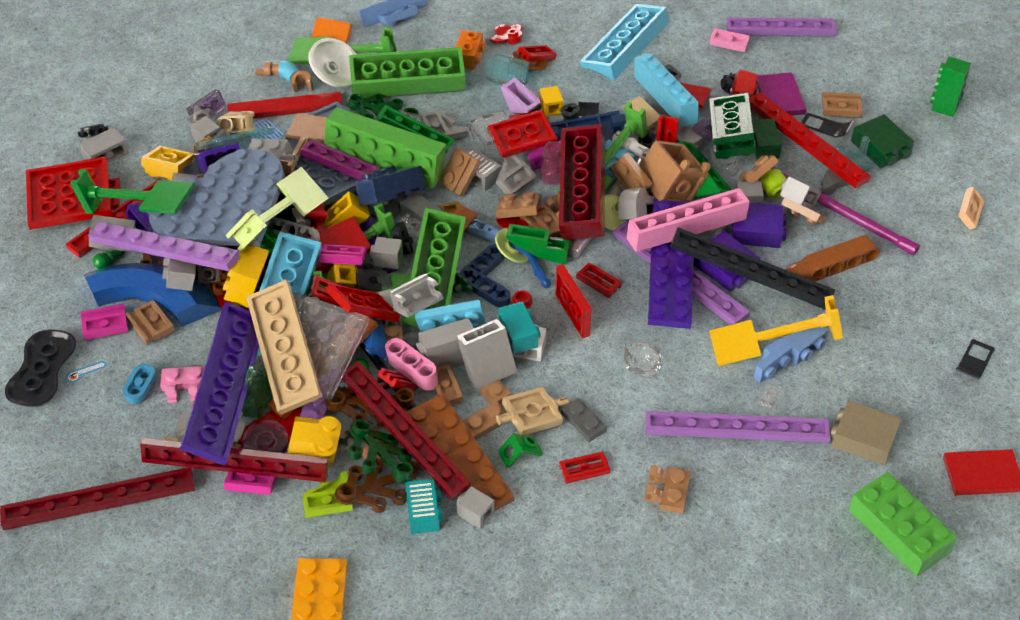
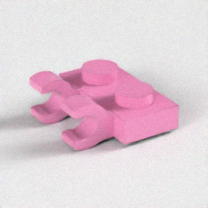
M204 366L162 369L160 386L161 390L165 391V394L168 395L167 402H177L178 390H188L190 401H194Z

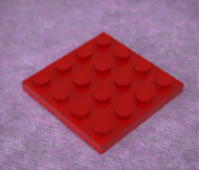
M106 156L26 170L27 224L29 230L90 220L93 218V215L112 216L111 198L101 197L103 201L94 214H86L70 184L71 180H78L80 177L78 171L80 169H87L95 186L110 189Z

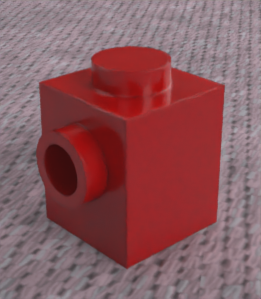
M739 69L734 78L731 95L748 93L749 98L756 95L758 89L756 79L758 74Z

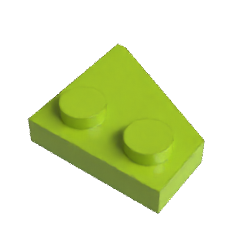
M347 471L341 472L340 478L330 483L327 480L326 483L323 482L317 488L302 494L305 518L353 511L352 505L340 504L335 499L336 489L348 480Z

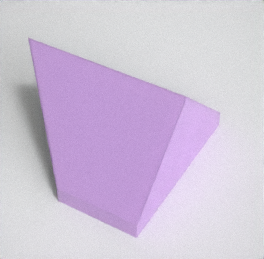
M513 78L501 87L511 113H528L541 104L538 96L527 89L516 78Z

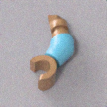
M284 60L274 64L272 62H265L264 69H256L255 75L272 76L274 74L291 82L295 93L298 92L300 85H307L308 90H314L311 75L307 71H299L292 62Z

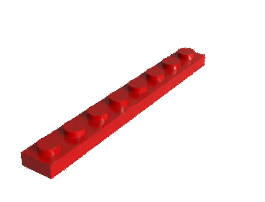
M761 92L749 98L750 109L763 119L774 118L776 127L780 132L835 172L856 189L870 181V174Z

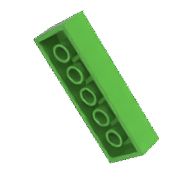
M461 47L349 55L352 94H360L364 98L374 96L375 94L397 96L465 91V69Z
M337 107L326 118L325 145L378 166L381 169L395 165L396 169L421 166L424 184L432 189L442 177L446 149L445 143Z
M429 208L424 210L409 282L423 274H427L428 277L438 282L439 285L434 288L442 293L443 299L423 310L450 305L466 220L464 216ZM415 314L410 317L402 315V324L418 327Z

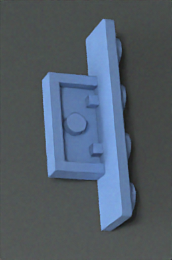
M385 0L359 9L358 12L363 27L379 22L391 26L397 24L398 20L412 19L413 15L419 13V8L427 6V1Z

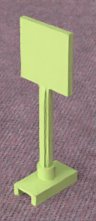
M302 167L276 184L286 196L285 199L260 216L253 209L250 210L226 234L228 239L233 236L240 244L237 248L240 252L265 229L267 221L290 205H294L304 217L328 199L327 195Z

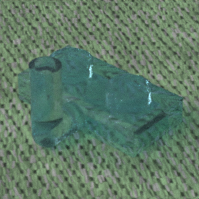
M862 137L859 151L856 154L843 146L837 149L867 173L872 170L873 164L863 159L867 153L869 137Z

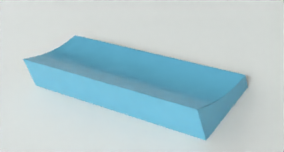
M635 4L580 61L581 67L596 71L614 81L629 66L634 57L638 56L669 23L666 7Z
M279 232L259 291L287 280L290 283L300 317L311 286L312 272L316 271L319 254H321V242ZM259 346L257 356L262 357L261 350H260V346Z

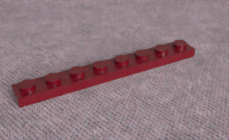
M359 361L340 373L342 380L452 501L471 487V482Z
M143 438L140 443L141 459L144 463L325 483L328 478V458L231 448L228 461L225 465L179 449L181 442Z
M187 467L1 505V527L4 531L196 491L192 468Z

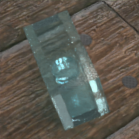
M496 53L488 58L486 80L493 81L492 83L496 85H502L516 78L520 83L526 85L529 62L514 58L513 63H511V57Z

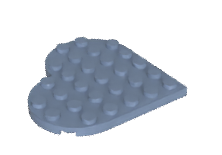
M238 149L234 153L224 156L209 166L203 178L189 177L181 181L192 182L195 186L176 214L149 212V221L153 231L162 236H171L210 245L240 246L233 236L228 239L226 234L250 210L253 209L260 216L276 205L281 192L276 184L285 178L281 162L275 155L263 149ZM267 226L248 246L260 247Z

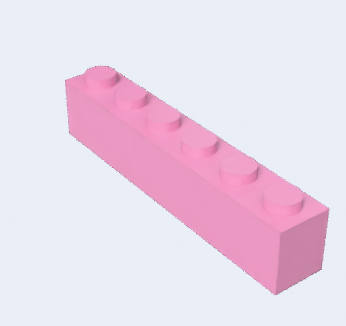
M738 188L631 219L628 222L626 238L635 252L672 242L677 227L698 234L745 220L750 201Z

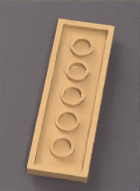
M284 280L247 296L248 306L277 412L282 415L322 398L290 283Z

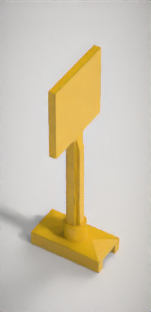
M834 296L825 297L826 313L817 315L816 318L760 332L754 331L752 320L709 330L718 366L761 356L758 345L760 341L819 326L820 328L829 326L834 340L842 339L843 334L838 308L836 309Z

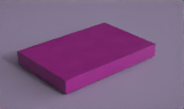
M792 72L757 75L756 84L758 85L759 93L761 92L791 116L806 114V107Z

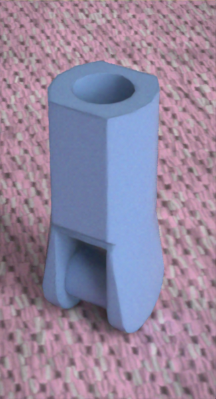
M474 219L472 226L467 227L469 235L496 244L495 237L500 229L489 226L478 219Z

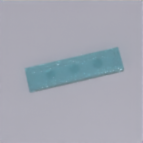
M272 126L196 142L195 145L197 150L213 148L274 134V129Z

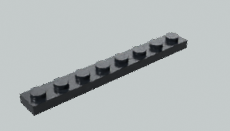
M677 227L670 248L825 310V297L834 296L835 289Z

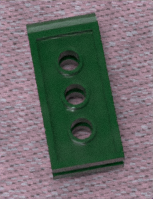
M748 93L710 98L716 159H728L733 156H748L756 153Z

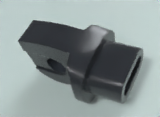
M404 221L396 223L392 228L393 239L402 240L403 255L413 253L412 243L414 241L412 237H409Z

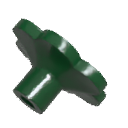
M457 272L455 274L457 284L453 287V291L458 294L464 290L470 295L473 288L469 285L468 280Z

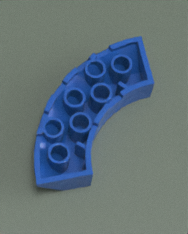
M126 263L100 268L84 274L99 307L114 302L126 301L127 298H139L140 301L144 302L154 300L155 303L165 307L182 327L221 310L215 297L196 279H194L192 291L166 288V279H162L164 268L162 265Z

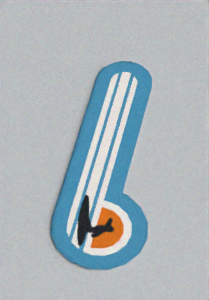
M100 361L73 370L66 374L65 379L70 383L77 382L82 375L105 368L107 363Z

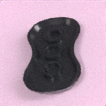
M55 329L41 330L33 334L25 343L22 366L5 386V397L7 400L24 407H40L50 402L58 388L59 370L71 357L76 348L75 337L66 331Z

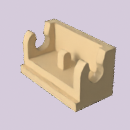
M640 96L630 101L633 110L639 112L642 108L645 109L647 131L656 134L660 115Z

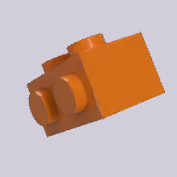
M461 30L455 47H461L464 69L475 70L477 63L480 64L481 52H484L486 47V41H483V33Z

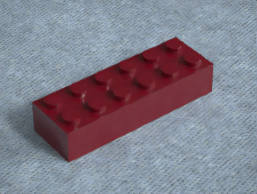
M602 125L562 128L559 229L562 238L575 240L604 237L605 136Z

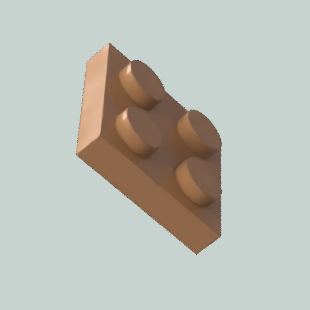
M526 192L523 195L517 196L515 194L504 195L500 198L496 208V218L537 215L541 204V194Z

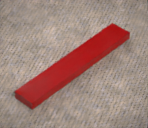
M341 91L228 103L227 109L228 112L253 111L255 113L254 119L309 113L337 101L342 104Z
M157 179L142 191H151L158 180H163ZM129 199L113 210L112 216L107 217L130 220L126 216L127 205L134 203L142 204L144 200ZM90 227L65 244L66 248L79 258L95 248L89 247L88 235Z

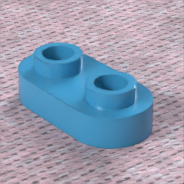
M140 364L134 368L123 388V394L127 402L136 404L142 402L147 397L156 380L155 369L152 365Z

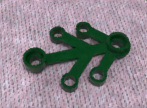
M351 94L346 100V105L351 110L358 111L361 116L374 120V115L367 110H371L376 116L385 105L398 111L403 108V101L396 98L385 102V96L382 94H375L366 98L360 94ZM406 108L403 112L399 111L418 120L419 111L415 108Z
M357 419L350 425L349 433L354 437L353 444L349 447L348 457L353 460L361 458L363 440L369 446L367 457L361 467L364 473H375L377 467L375 461L378 455L393 470V476L397 482L405 483L411 478L413 467L404 461H411L412 456L404 447H397L399 441L392 434L372 430L371 424L363 419ZM389 453L398 455L400 461L397 462Z

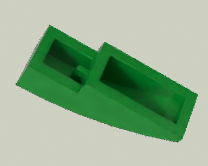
M509 224L506 234L507 240L539 258L566 265L570 240L550 237V230Z

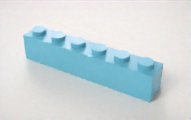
M644 53L641 56L634 57V77L671 117L679 118V126L698 123V101L652 53Z

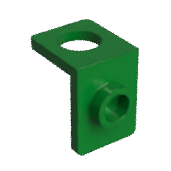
M512 433L498 450L506 467H511L522 453L536 456L543 455L534 437ZM512 445L514 453L511 458H508L506 451Z

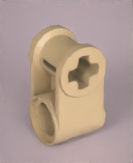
M231 111L221 116L217 120V125L220 129L222 128L230 133H255L256 128L253 122L255 113L253 111ZM226 119L231 122V126L227 123Z

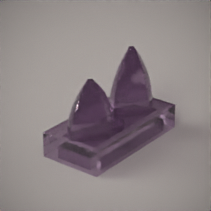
M215 89L186 109L189 116L194 113L195 106H198L201 110L210 109L209 117H212L227 106L220 90Z
M709 116L691 127L695 134L699 132L704 138L714 143L712 122Z

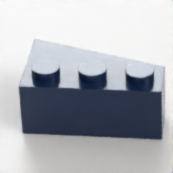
M395 165L387 166L384 169L375 170L373 173L364 174L362 179L355 181L360 205L377 204L395 199L397 195L402 193L408 195L411 194V191L425 190L421 166L397 169Z

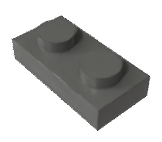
M579 398L561 408V414L588 442L607 432V426Z

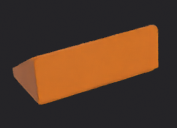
M317 17L312 37H330L347 44L352 34L351 23Z

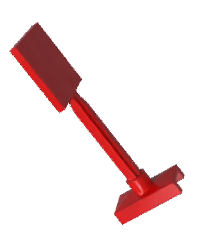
M681 83L698 101V108L703 109L711 93V88ZM660 115L658 118L656 141L677 143L679 118Z

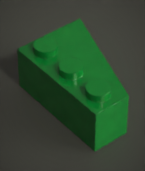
M948 56L946 62L941 63L938 74H941L940 78L937 77L934 88L937 90L933 92L930 103H933L931 111L950 117L954 116L964 95L963 89L966 87V78H968L971 66L970 62Z

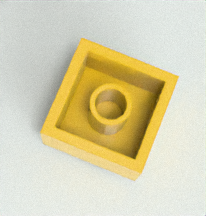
M247 246L241 252L239 251L241 257L231 270L228 271L227 276L231 277V279L227 277L223 290H226L225 300L236 302L247 308L249 306L246 297L254 294L269 254L268 250L253 246Z

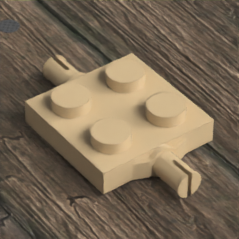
M544 387L503 397L502 405L507 413L497 415L496 421L498 425L511 421L516 426L520 435L532 434L562 425L563 417L559 413L558 408L569 404L566 396L553 399L547 394Z

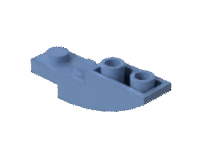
M826 327L812 328L792 333L765 347L762 361L756 364L754 379L761 383L766 378H772L780 367H786L790 361L795 365H798L801 361H807L817 349L821 350L826 345L828 329Z

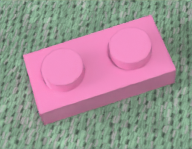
M714 28L709 45L745 53L750 36Z

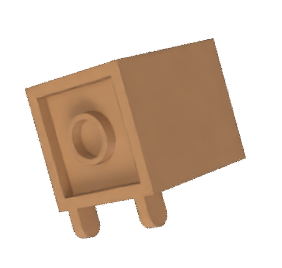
M655 140L641 162L640 168L652 181L653 184L649 189L659 201L690 203L708 177L710 164L703 162L701 165L684 144Z

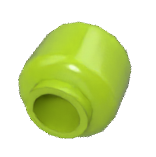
M770 169L760 177L759 182L762 183L763 192L767 197L777 199L782 197L780 195L781 186L787 179L779 169Z

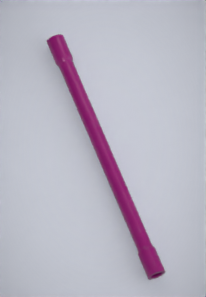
M783 173V175L786 177V179H788V177H791V176H789V175ZM822 193L820 194L817 202L890 241L913 256L918 252L920 245L914 241L900 236Z

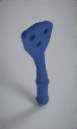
M512 243L520 253L527 256L532 265L534 275L539 279L542 287L549 288L551 280L547 278L544 270L538 264L536 256Z

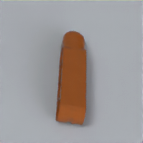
M862 235L809 254L801 261L789 265L786 270L816 282L873 261L878 257L880 250L867 235Z

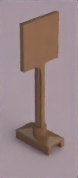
M297 113L286 133V138L299 139L292 154L297 155V161L293 163V161L279 159L285 177L294 172V168L301 157V148L311 139L324 143L327 117Z

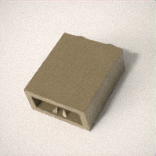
M848 400L845 409L840 408L837 416V421H840L839 425L834 424L830 437L834 439L831 447L885 465L901 418Z

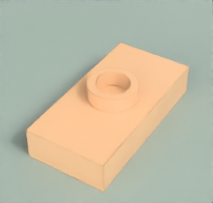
M974 187L966 189L958 215L968 229L977 227L984 204L983 198Z

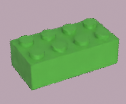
M888 471L853 494L849 511L916 576L952 552L957 536Z

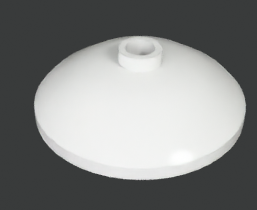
M324 38L315 42L311 47L309 63L313 72L323 82L334 87L346 88L351 86L349 55H356V52L340 40Z

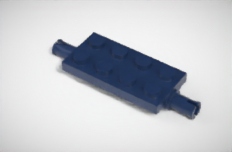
M619 110L553 122L550 125L558 138L557 142L561 140L562 128L598 124L602 125L605 141L609 139L612 141L614 134L617 131L622 132L624 129L626 118L624 114H620Z

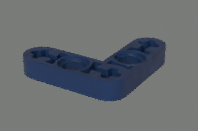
M491 244L467 264L459 274L462 277H467L469 285L473 288V293L492 305L501 308L510 304L511 293L507 288L487 277L505 257L499 251L496 244ZM483 263L486 264L487 267L478 268L477 265ZM483 285H487L490 287V289L481 290L480 287Z

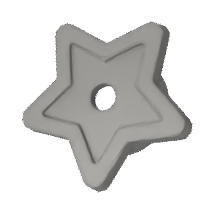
M195 106L194 113L188 117V120L195 123L200 120L199 116L201 118L207 116L210 119V109L201 110L198 106Z

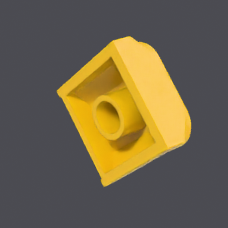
M158 146L141 158V165L151 177H164L167 180H172L173 172L183 174V169L191 163L195 155L190 152Z
M326 416L321 419L295 417L287 454L328 458V467H333L341 423L332 416Z

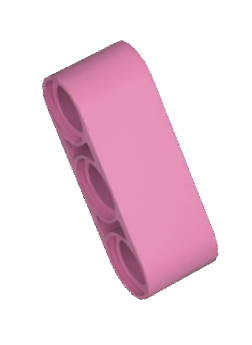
M399 338L391 339L386 343L385 348L388 362L393 368L423 390L430 391L438 386L437 370L433 362Z

